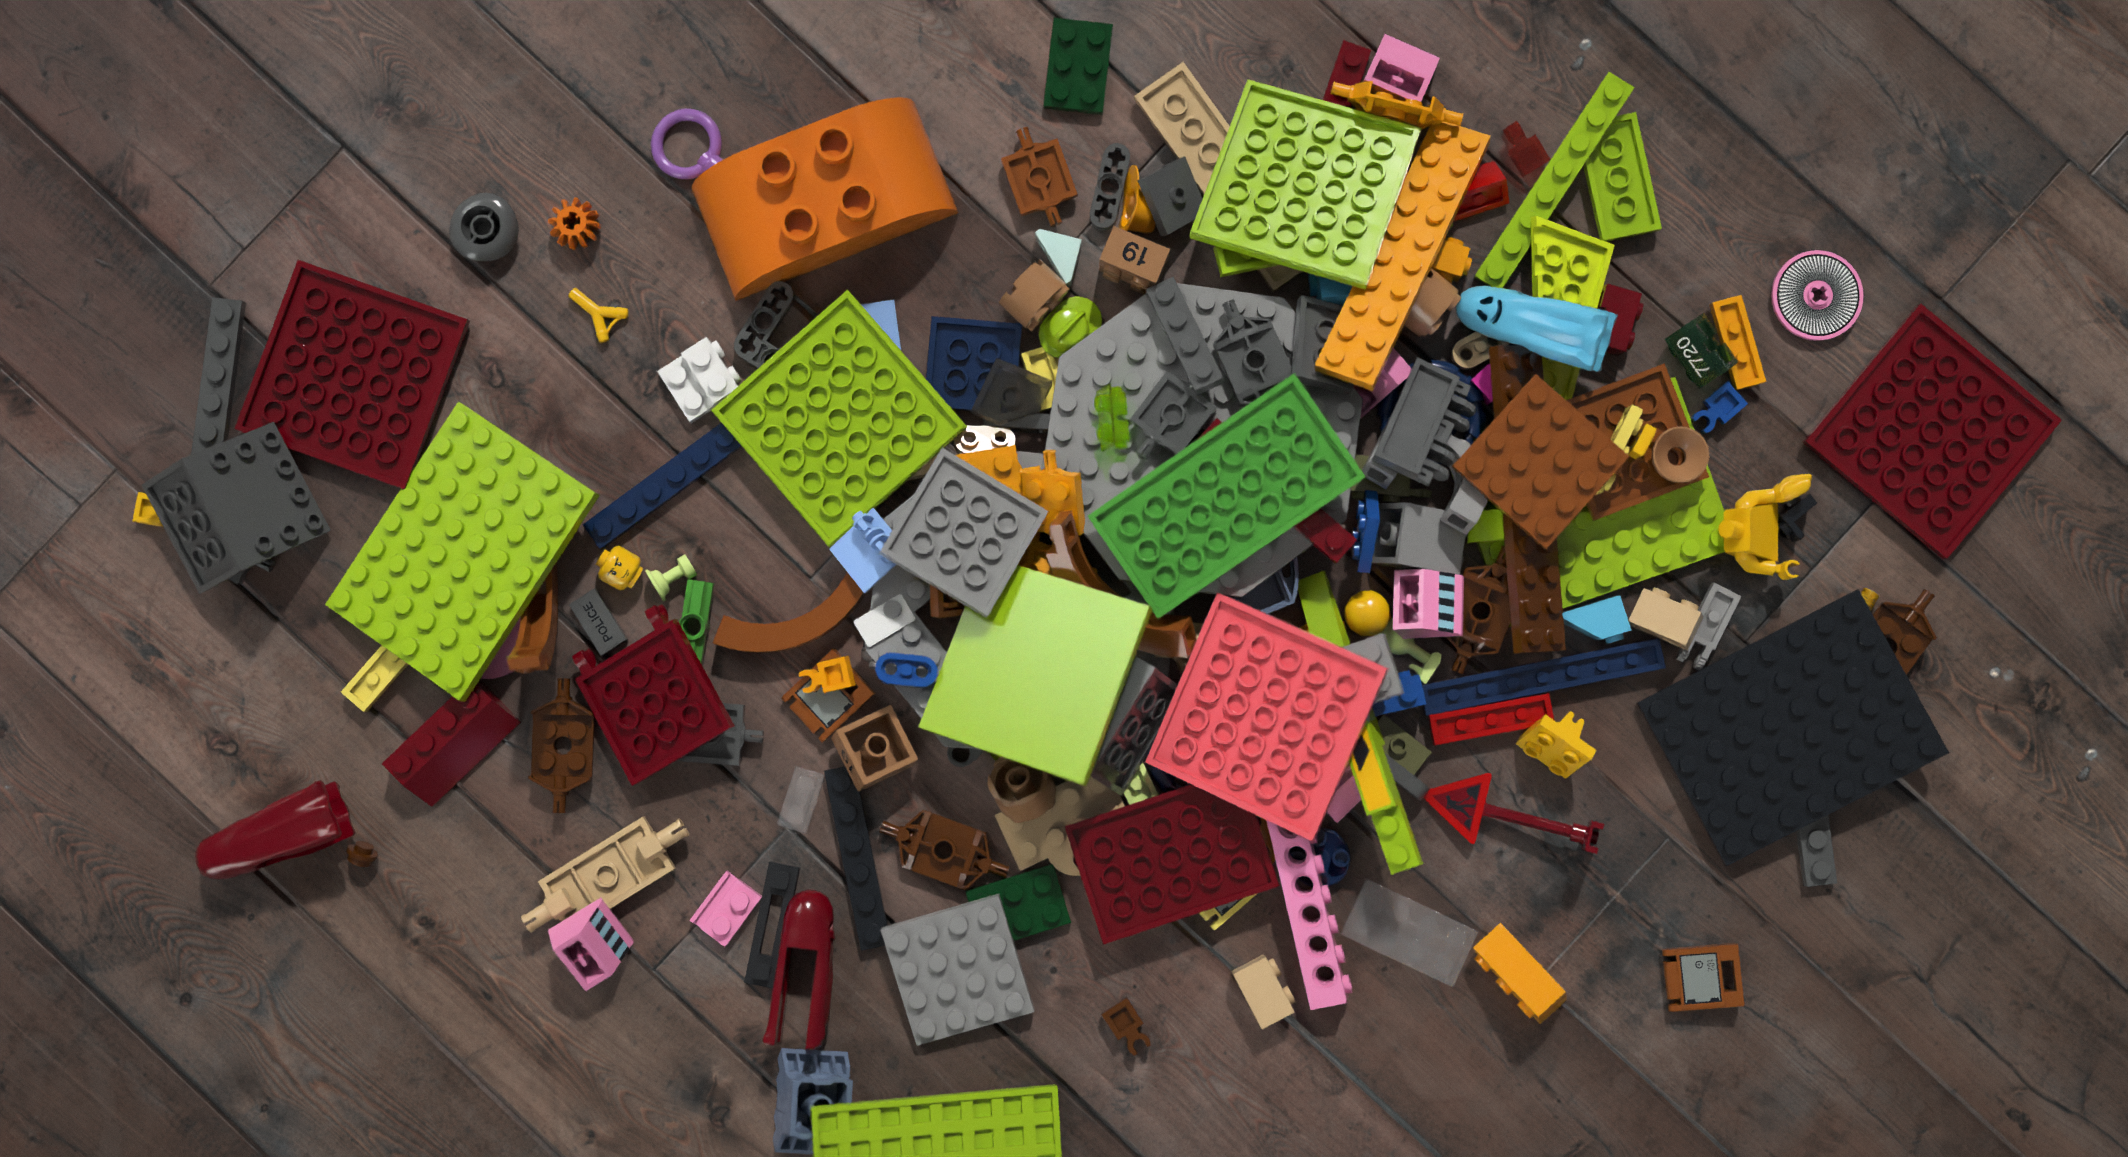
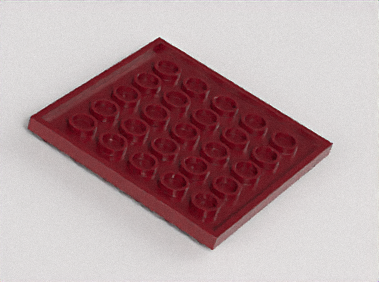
M297 260L234 429L247 433L274 422L287 448L405 489L410 475L421 456L470 321L432 306Z
M1920 303L1916 305L1802 443L1939 557L1947 559L2062 419Z

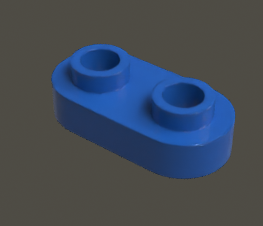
M886 653L877 660L875 666L876 675L879 680L890 685L924 688L930 686L935 681L938 673L936 663L931 658L921 655ZM894 664L897 667L896 673L893 675L887 674L885 672L886 665ZM925 667L928 671L927 676L924 678L918 677L916 669Z

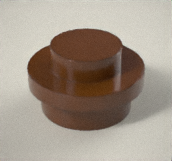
M364 841L350 844L346 850L348 854L347 860L360 867H370L378 856L374 846Z

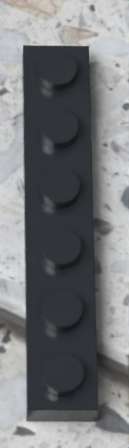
M845 766L825 770L824 774L860 948L863 951L885 946L881 928L888 926L861 792L857 791Z

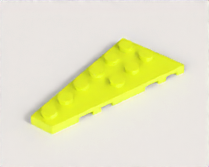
M1538 216L1531 217L1532 296L1563 300L1597 309L1615 245ZM1542 356L1544 381L1565 400L1571 399L1580 368Z

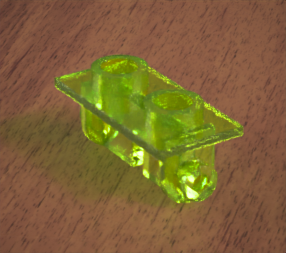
M1107 384L1096 391L1094 398V407L1098 412L1099 419L1096 432L1097 439L1101 444V451H1105L1115 446V449H1126L1127 443L1130 442L1128 420H1117V416L1127 415L1126 392H1123V388L1120 386L1111 387V384Z

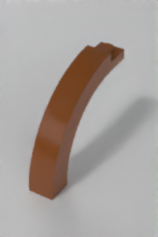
M1060 511L1050 524L1049 535L1054 544L1046 553L1054 576L1122 597L1099 577L1088 561L1079 540L1072 511ZM1152 611L1138 650L1160 656L1188 658L1197 641L1191 615L1164 614L1157 618Z
M557 562L521 616L518 638L507 658L509 670L530 673L549 669L555 649L558 623Z
M846 572L839 586L822 604L800 617L779 623L759 624L740 621L724 615L712 643L729 649L754 653H770L795 649L825 636L839 626L856 609L866 593L861 590L849 573Z

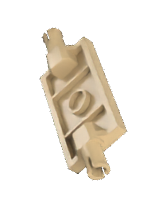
M645 816L539 880L538 883L543 889L546 898L543 904L521 916L523 923L536 918L526 928L532 933L553 918L555 920L559 919L562 922L599 898H602L611 909L676 869L667 854L666 848L689 836L687 828L674 833L684 826L682 820L677 819L674 823L656 833Z

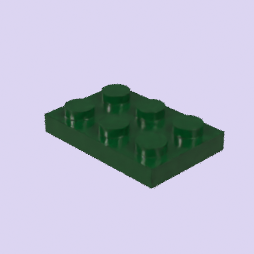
M1053 18L1043 109L1103 115L1113 24Z
M1053 864L965 891L968 902L995 894L1000 895L1014 941L1071 923Z

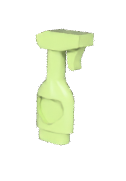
M1390 618L1387 627L1379 634L1383 633L1386 635L1391 653L1396 655L1409 654L1424 664L1422 668L1415 664L1409 665V668L1414 670L1417 675H1420L1421 683L1425 685L1440 664L1442 654L1439 652L1428 653L1414 643V638L1403 639L1393 630V618Z

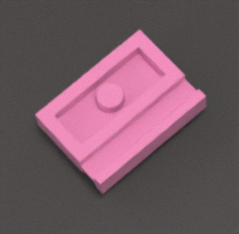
M727 870L690 921L726 947L759 903L762 895Z

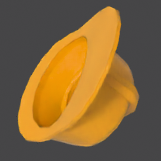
M1132 165L1128 170L1125 180L1119 228L1125 231L1152 233L1155 228V221L1137 181L1139 180L1138 168L1136 165Z

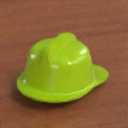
M1080 296L1069 297L1061 302L1044 319L1040 326L1038 336L1045 352L1055 358H1059L1101 327L1102 317L1100 310L1095 303Z

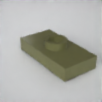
M1383 714L1377 722L1385 745L1382 746L1384 752L1414 775L1432 752Z

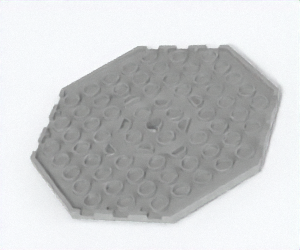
M1177 283L1225 382L1201 393L1206 400L1217 407L1201 430H1206L1216 418L1224 422L1244 408L1239 407L1238 398L1216 348H1213V342L1229 324L1228 316L1222 304L1226 301L1229 304V300L1234 299L1240 315L1270 319L1292 367L1296 313L1284 298ZM1147 293L1059 357L1045 450H1056L1058 468L1067 472H1078L1081 474L1085 516L1084 534L1117 579L1133 583L1096 530L1088 515L1175 456L1166 448L1158 445L1147 459H1144L1142 455L1140 456L1136 451L1147 437L1142 430L1130 422V418L1166 371L1179 380L1190 383ZM1252 353L1246 359L1248 365L1252 368H1259L1264 364V358L1258 353ZM1302 384L1355 460L1362 397L1354 387L1349 395ZM1351 487L1321 507L1340 525L1347 519ZM1292 527L1198 592L1214 595L1221 593L1228 597L1243 598L1263 581L1270 578L1298 555L1313 546V544Z

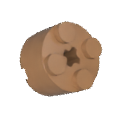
M1039 259L1037 263L1034 262L1013 283V293L1010 295L1006 291L999 304L1025 329L1028 328L1033 332L1043 322L1045 314L1049 310L1052 312L1063 302V297L1070 288L1052 269Z
M1431 268L1404 325L1418 337L1422 335L1425 337L1428 333L1432 335L1443 322L1440 319L1441 315L1446 310L1451 311L1461 300V296L1457 294L1458 289Z
M999 757L993 764L994 769L987 780L989 791L1001 812L1013 822L1022 823L1034 820L1053 808L1056 802V786L1051 774L1003 757Z

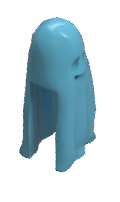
M1475 286L1461 293V300L1456 305V313L1461 322L1469 329L1497 341L1521 345L1551 360L1588 371L1594 370L1599 372L1602 370V361L1610 345L1612 329L1617 319L1615 313L1563 300L1528 296L1516 290L1491 286Z

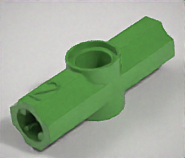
M687 579L682 618L679 623L702 664L706 637L710 630L709 617L715 583ZM692 618L698 619L701 623V630L696 635L691 634L687 629L688 621Z

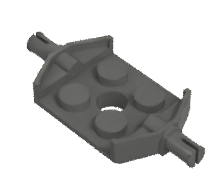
M1232 299L1229 300V304L1228 301L1222 304L1228 316L1229 324L1213 342V348H1216L1238 398L1239 407H1246L1291 376L1292 367L1271 320L1240 315L1235 300ZM1252 353H1258L1264 358V364L1259 368H1252L1247 363V357Z

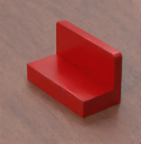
M1494 161L1479 165L1453 222L1510 204L1507 179Z

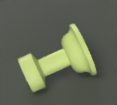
M685 554L677 558L678 565L663 574L658 570H645L663 602L670 591V583L683 576L691 579L697 575Z

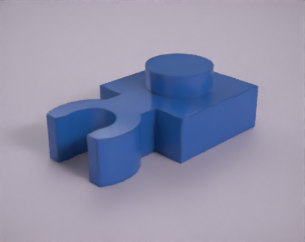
M1727 381L1702 402L1708 409L1693 414L1691 421L1693 423L1700 417L1704 418L1707 421V425L1700 432L1706 434L1713 430L1716 419L1723 425L1748 403Z

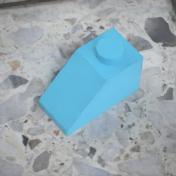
M1620 595L1562 613L1564 624L1594 640L1605 639L1606 644L1624 639L1623 633L1631 631Z

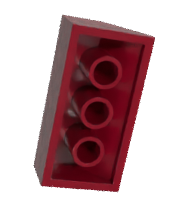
M480 679L465 702L459 701L452 696L400 745L382 765L403 787L433 807L504 740L521 721Z

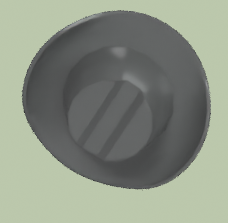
M485 192L475 194L464 200L455 209L449 228V236L454 248L463 256L476 261H493L504 257L514 247L519 232L518 221L511 206L498 195Z

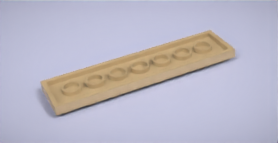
M1182 62L1136 94L1134 100L1177 159L1186 157L1198 189L1204 196L1230 126L1188 67ZM1282 265L1257 270L1272 292H1275L1302 273V271Z

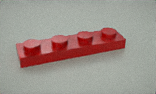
M1549 693L1427 715L1433 745L1526 729L1544 715L1554 720Z

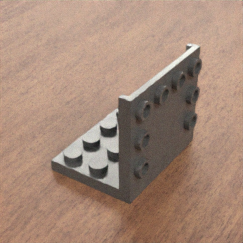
M274 422L186 456L141 485L199 594L212 589L247 568L331 531Z
M1136 656L1134 657L1090 775L1121 796L1151 749L1178 686L1158 669Z

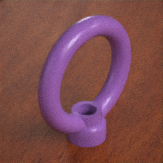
M695 109L673 111L666 115L654 129L651 139V151L654 161L664 173L671 177L694 179L723 160L719 157L722 146L719 128L711 117ZM682 121H694L703 126L710 140L709 150L699 158L696 165L691 167H678L672 164L665 156L663 150V141L667 131L673 125Z

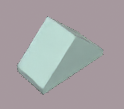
M1043 229L1037 230L1035 232L1037 242L1057 275L1069 288L1073 281L1082 239Z

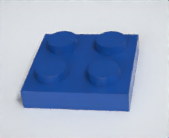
M1365 490L1363 501L1358 500L1356 507L1358 522L1357 528L1353 527L1352 535L1357 541L1353 544L1352 560H1357V572L1370 573L1380 514L1377 491Z

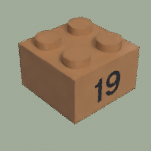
M1113 226L1099 259V271L1103 272L1102 276L1107 280L1119 283L1120 280L1131 284L1130 288L1132 290L1146 294L1147 288L1159 283L1168 262L1170 249Z
M891 705L836 730L831 737L858 792L912 767L918 760Z

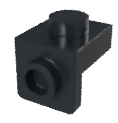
M1811 494L1799 496L1782 504L1785 509L1778 514V533L1784 539H1790L1791 542L1805 537L1794 521L1817 504V501Z

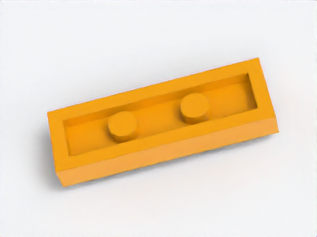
M1742 295L1709 304L1732 386L1737 391L1765 383L1766 378Z

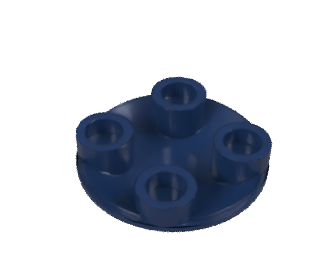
M1320 827L1317 834L1318 843L1313 845L1316 856L1321 855L1323 859L1325 873L1320 874L1322 884L1331 887L1340 882L1348 872L1351 861L1350 850L1346 841L1337 832ZM1294 846L1290 849L1291 856L1296 860H1302L1307 856L1306 851L1300 846ZM1301 876L1298 878L1302 883L1313 887V881L1309 877Z

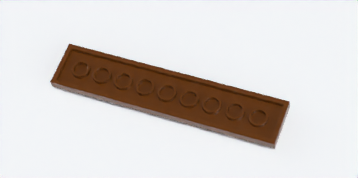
M1496 345L1489 347L1494 419L1535 374L1544 380L1541 355L1523 346ZM1503 513L1513 652L1516 654L1566 650L1564 619L1562 616L1563 604L1557 538L1544 550Z

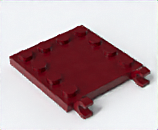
M663 604L658 607L654 605L645 611L646 617L655 629L654 631L596 666V658L590 649L586 651L581 650L572 656L574 663L582 674L575 680L632 786L641 783L735 727L677 619L668 620L669 616Z

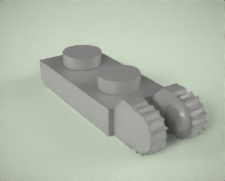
M1715 582L1711 583L1698 611L1702 612L1703 620L1688 651L1680 648L1676 659L1684 662L1689 656L1694 642L1703 646V648L1695 658L1693 668L1698 671L1701 670L1711 651L1716 649L1741 596Z

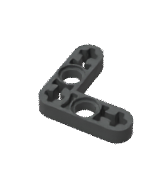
M777 281L767 288L735 339L734 349L737 355L757 369L765 363L769 355L775 354L780 350L768 342L795 300L793 289L787 283ZM786 289L785 294L788 299L786 301L780 300L777 303L776 309L780 310V312L776 315L771 308L765 307V304L769 302L773 306L776 301L773 293ZM762 313H768L773 318L772 325L767 329H760L756 325V319ZM752 327L758 334L763 335L764 338L760 340L756 336L753 341V345L756 348L755 351L748 350L744 354V348L741 346V343L743 341L749 342L752 339L753 334L748 332Z

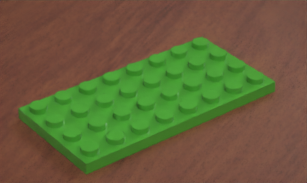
M1294 373L1088 515V518L1147 604L1152 608L1153 613L1157 618H1160L1366 476Z

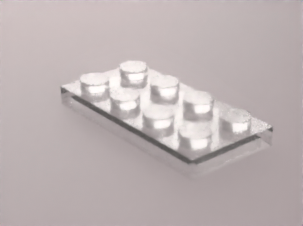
M1365 878L1340 934L1454 987L1479 931Z

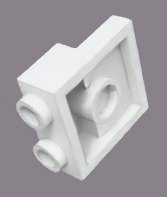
M707 337L681 353L682 356L657 371L690 423L710 412L739 386L737 383L742 381L734 367L730 366L727 368L721 359L726 354L716 340L711 343Z

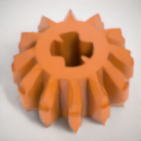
M574 197L570 206L564 199L561 201L563 206L561 211L557 207L552 208L557 217L548 219V223L555 226L550 231V234L553 237H558L557 243L564 246L568 243L571 250L576 249L578 242L583 248H587L588 243L586 239L588 237L594 241L597 239L592 230L601 229V225L595 221L599 214L596 210L591 211L592 205L588 201L581 205L580 200ZM575 218H577L580 224H576L574 229H572L569 223H574Z

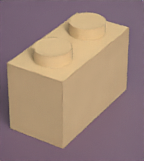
M1653 587L1652 591L1644 588L1628 620L1630 626L1688 651L1703 620L1702 612L1698 611L1699 606L1684 599L1681 600V603L1669 599V593Z
M1263 954L1231 971L1261 1029L1294 1013L1291 1005L1296 1001L1288 986L1281 987L1277 977L1282 974L1273 958L1267 960Z

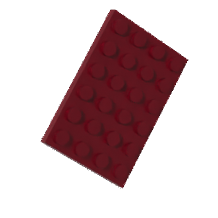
M1192 784L1064 826L1103 945L1279 886L1256 815Z

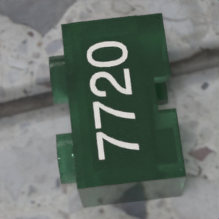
M1704 312L1664 339L1668 344L1670 353L1679 359L1686 369L1687 377L1699 389L1738 363V360L1727 344L1724 342L1720 345L1713 335L1717 333V330Z

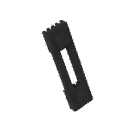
M769 862L744 983L773 989L783 919L787 905L795 895L800 867ZM772 894L784 897L772 955L770 956L760 952Z

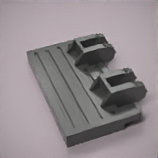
M1417 357L1372 460L1426 486L1430 484L1432 478L1439 481L1447 480L1449 470L1438 463L1450 466L1456 460L1455 455L1443 447L1446 446L1452 430L1455 429L1464 433L1470 427V421L1458 414L1466 417L1475 415L1476 406L1465 400L1471 386L1459 381V376Z

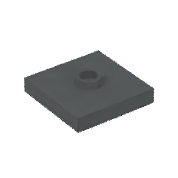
M1185 156L1137 180L1161 237L1195 220L1203 198Z

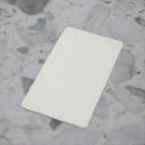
M901 594L890 599L898 601L901 605L902 610L898 617L888 618L883 612L885 604L883 603L854 620L856 628L868 647L915 621L913 613Z

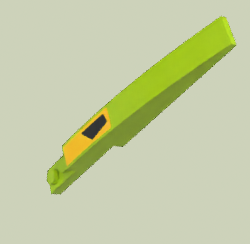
M1321 571L1298 580V592L1309 632L1340 647L1350 645L1326 572ZM1372 707L1349 763L1366 814L1372 817L1390 872L1395 874L1422 865L1423 862L1382 747L1385 745Z

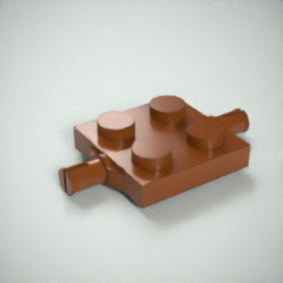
M1024 127L1023 132L1026 139L1021 129L1016 131L1022 148L1014 154L1002 157L1001 162L1021 217L1036 211H1045L1050 227H1055L1056 224L1052 215L1055 217L1057 226L1063 223L1057 206L1064 201L1078 197V193L1058 138L1045 143H1033L1029 128Z

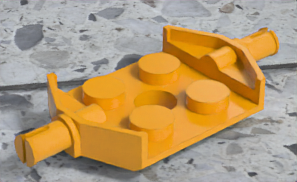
M1373 81L1361 82L1351 86L1333 82L1331 95L1348 98L1347 102H1350L1356 110L1421 127V130L1430 125H1441L1442 122L1458 126L1462 122L1463 113L1446 110L1444 105L1434 96H1432L1430 105L1424 107L1420 101L1406 99L1405 102L1393 99L1391 94L1385 92L1371 94Z

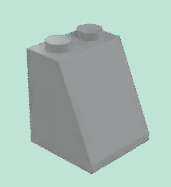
M1407 502L1379 503L1380 522L1372 564L1406 570L1429 569L1460 575V569L1464 561V542L1467 535L1440 521L1444 510Z

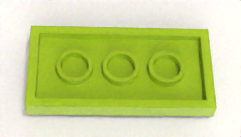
M1633 112L1618 115L1583 166L1599 239L1605 242L1657 232L1662 229L1637 114Z

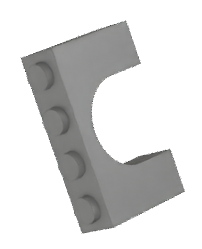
M1385 426L1361 471L1366 476L1365 478L1387 489L1398 472L1372 460L1386 428ZM1450 434L1447 444L1443 448L1455 455L1456 462L1471 445L1466 440L1458 439ZM1452 464L1448 467L1454 477V492L1440 521L1467 535L1477 523L1488 499L1452 468Z

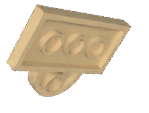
M1090 776L1086 786L1069 780L1056 786L1055 805L1052 809L1034 820L1015 823L1002 812L995 815L1020 871L1048 858L1051 864L1060 872L1079 876V869L1073 862L1074 854L1064 826L1124 807L1125 805L1117 792Z

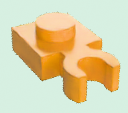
M849 656L817 663L818 671L807 669L799 673V677L810 676L812 679L811 686L802 689L804 693L815 692L820 689L821 685L823 693L856 686Z

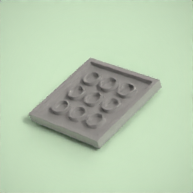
M942 448L879 554L986 618L1048 511Z
M999 894L881 928L883 940L917 1046L1034 1012L1035 1008Z

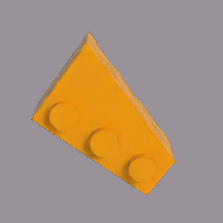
M1501 923L1473 947L1477 954L1474 960L1485 972L1491 969L1498 977L1495 981L1497 985L1507 995L1512 993L1518 999L1519 1003L1517 1006L1528 1018L1533 1016L1541 1024L1567 1001L1566 991Z

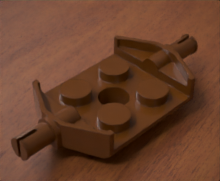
M1501 546L1496 562H1493L1492 565L1467 567L1464 571L1463 636L1447 637L1456 647V653H1458L1451 670L1456 672L1462 661L1458 671L1460 674H1464L1469 658L1473 655L1498 653L1511 623L1506 556L1503 559L1505 546ZM1485 602L1490 607L1488 618L1478 619L1475 617L1473 607L1476 603Z
M1923 589L1914 603L1907 605L1885 601L1873 613L1885 638L1890 639L1894 643L1893 652L1906 675L1930 642L1937 638L1924 614V610L1935 595L1926 589Z
M557 678V697L555 700L531 711V714H533L531 775L528 776V779L552 792L554 795L552 813H566V795H569V791L592 780L595 716L591 710L573 701L572 697H570L571 679ZM563 736L567 737L572 744L571 750L567 754H561L556 749L558 739Z
M926 809L919 812L905 826H897L883 820L881 826L892 829V831L881 827L879 833L896 838V841L899 843L901 865L903 868L966 890L984 873L990 872L1006 878L1007 873L996 868L1008 872L1010 866L995 862L990 858L986 831H981L926 811ZM941 841L950 843L953 849L952 855L946 859L939 858L935 853L937 843Z

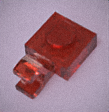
M1517 121L1503 130L1508 141L1514 145L1508 151V154L1522 177H1525L1551 160L1537 136L1533 135L1527 139Z

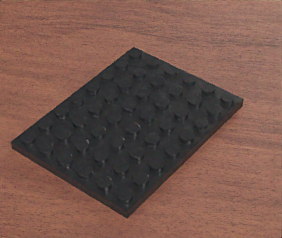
M1859 589L1637 702L1640 711L1725 866L1949 754L1946 745Z

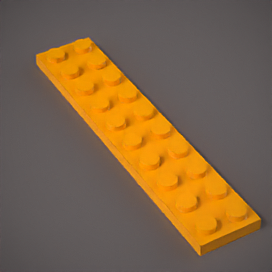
M1442 122L1441 125H1430L1404 179L1366 290L1352 287L1315 363V371L1371 391L1374 390L1491 140L1490 135Z

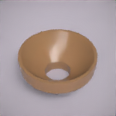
M1679 426L1668 429L1659 435L1654 442L1651 458L1653 466L1660 476L1671 482L1684 483L1696 479L1704 472L1709 462V449L1700 433L1694 429ZM1672 448H1679L1684 453V462L1679 466L1672 465L1668 460V452Z

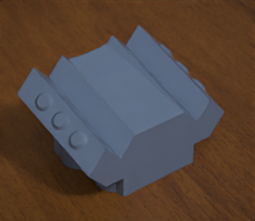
M781 1048L777 1058L779 1073L776 1078L777 1102L774 1114L776 1130L772 1137L774 1150L779 1153L813 1154L810 1106L852 1102L853 1080L849 1079L850 1063L848 1052Z

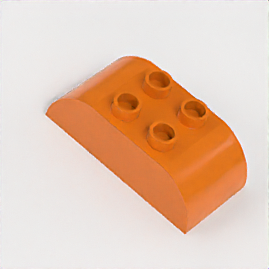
M902 97L876 100L849 108L733 154L699 175L691 188L735 301L763 291L774 282L788 281L959 213L913 100Z

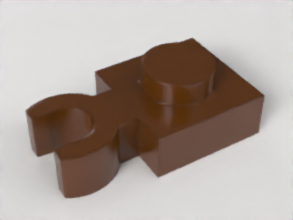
M1127 997L1101 1013L1117 1040L1124 1036L1127 1037V1047L1132 1055H1137V1051L1133 1047L1135 1040H1143L1147 1047L1151 1045L1149 1037L1137 1030L1144 1023Z

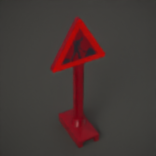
M1491 773L1431 788L1424 796V799L1471 844L1476 842L1482 816H1487L1570 837L1569 841L1582 844L1583 851L1598 853L1597 847L1589 845L1590 843L1596 844L1599 832L1593 831V828L1603 830L1604 823L1589 821L1587 826L1577 823L1569 825L1487 804L1486 797L1492 777Z

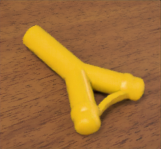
M576 287L568 294L570 299L592 316L596 336L600 343H605L609 340L608 334L619 320L628 318L629 312L627 308L598 306ZM604 318H616L606 328Z

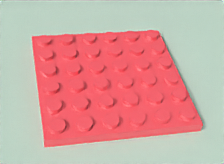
M1217 593L1145 763L1310 841H1314L1389 668L1231 597Z

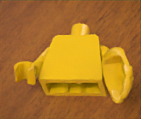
M1811 474L1788 476L1783 478L1772 489L1748 491L1736 501L1735 508L1725 509L1724 521L1720 523L1718 529L1720 536L1724 538V551L1734 556L1744 571L1771 576L1777 573L1783 580L1799 576L1788 572V566L1795 567L1800 565L1798 561L1789 560L1775 564V562H1778V504L1776 503L1786 502L1806 493L1811 486Z

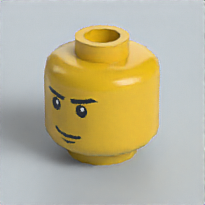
M619 545L613 547L610 552L604 549L595 564L600 567L598 578L620 591L626 589V587L632 589L643 570V567L640 566V557Z

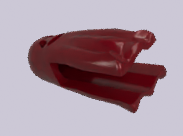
M316 781L310 786L287 795L251 816L238 820L208 836L198 845L195 860L199 872L204 877L219 880L228 879L260 870L281 861L318 852L354 836L356 832L351 823L348 806L341 796L338 783L334 781L324 785L323 781Z
M811 889L801 891L795 894L787 905L783 919L768 1024L762 1039L764 1044L776 1045L777 1042L782 1041L793 948L818 950L805 1049H816L822 1046V1042L825 1039L826 1025L830 1019L833 987L832 960L835 932L833 906L829 897L821 891Z

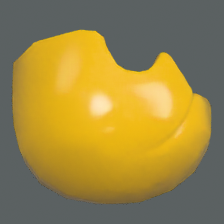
M1372 590L1360 591L1352 595L1344 608V617L1348 627L1360 636H1375L1384 631L1390 622L1391 613L1388 602L1381 594Z

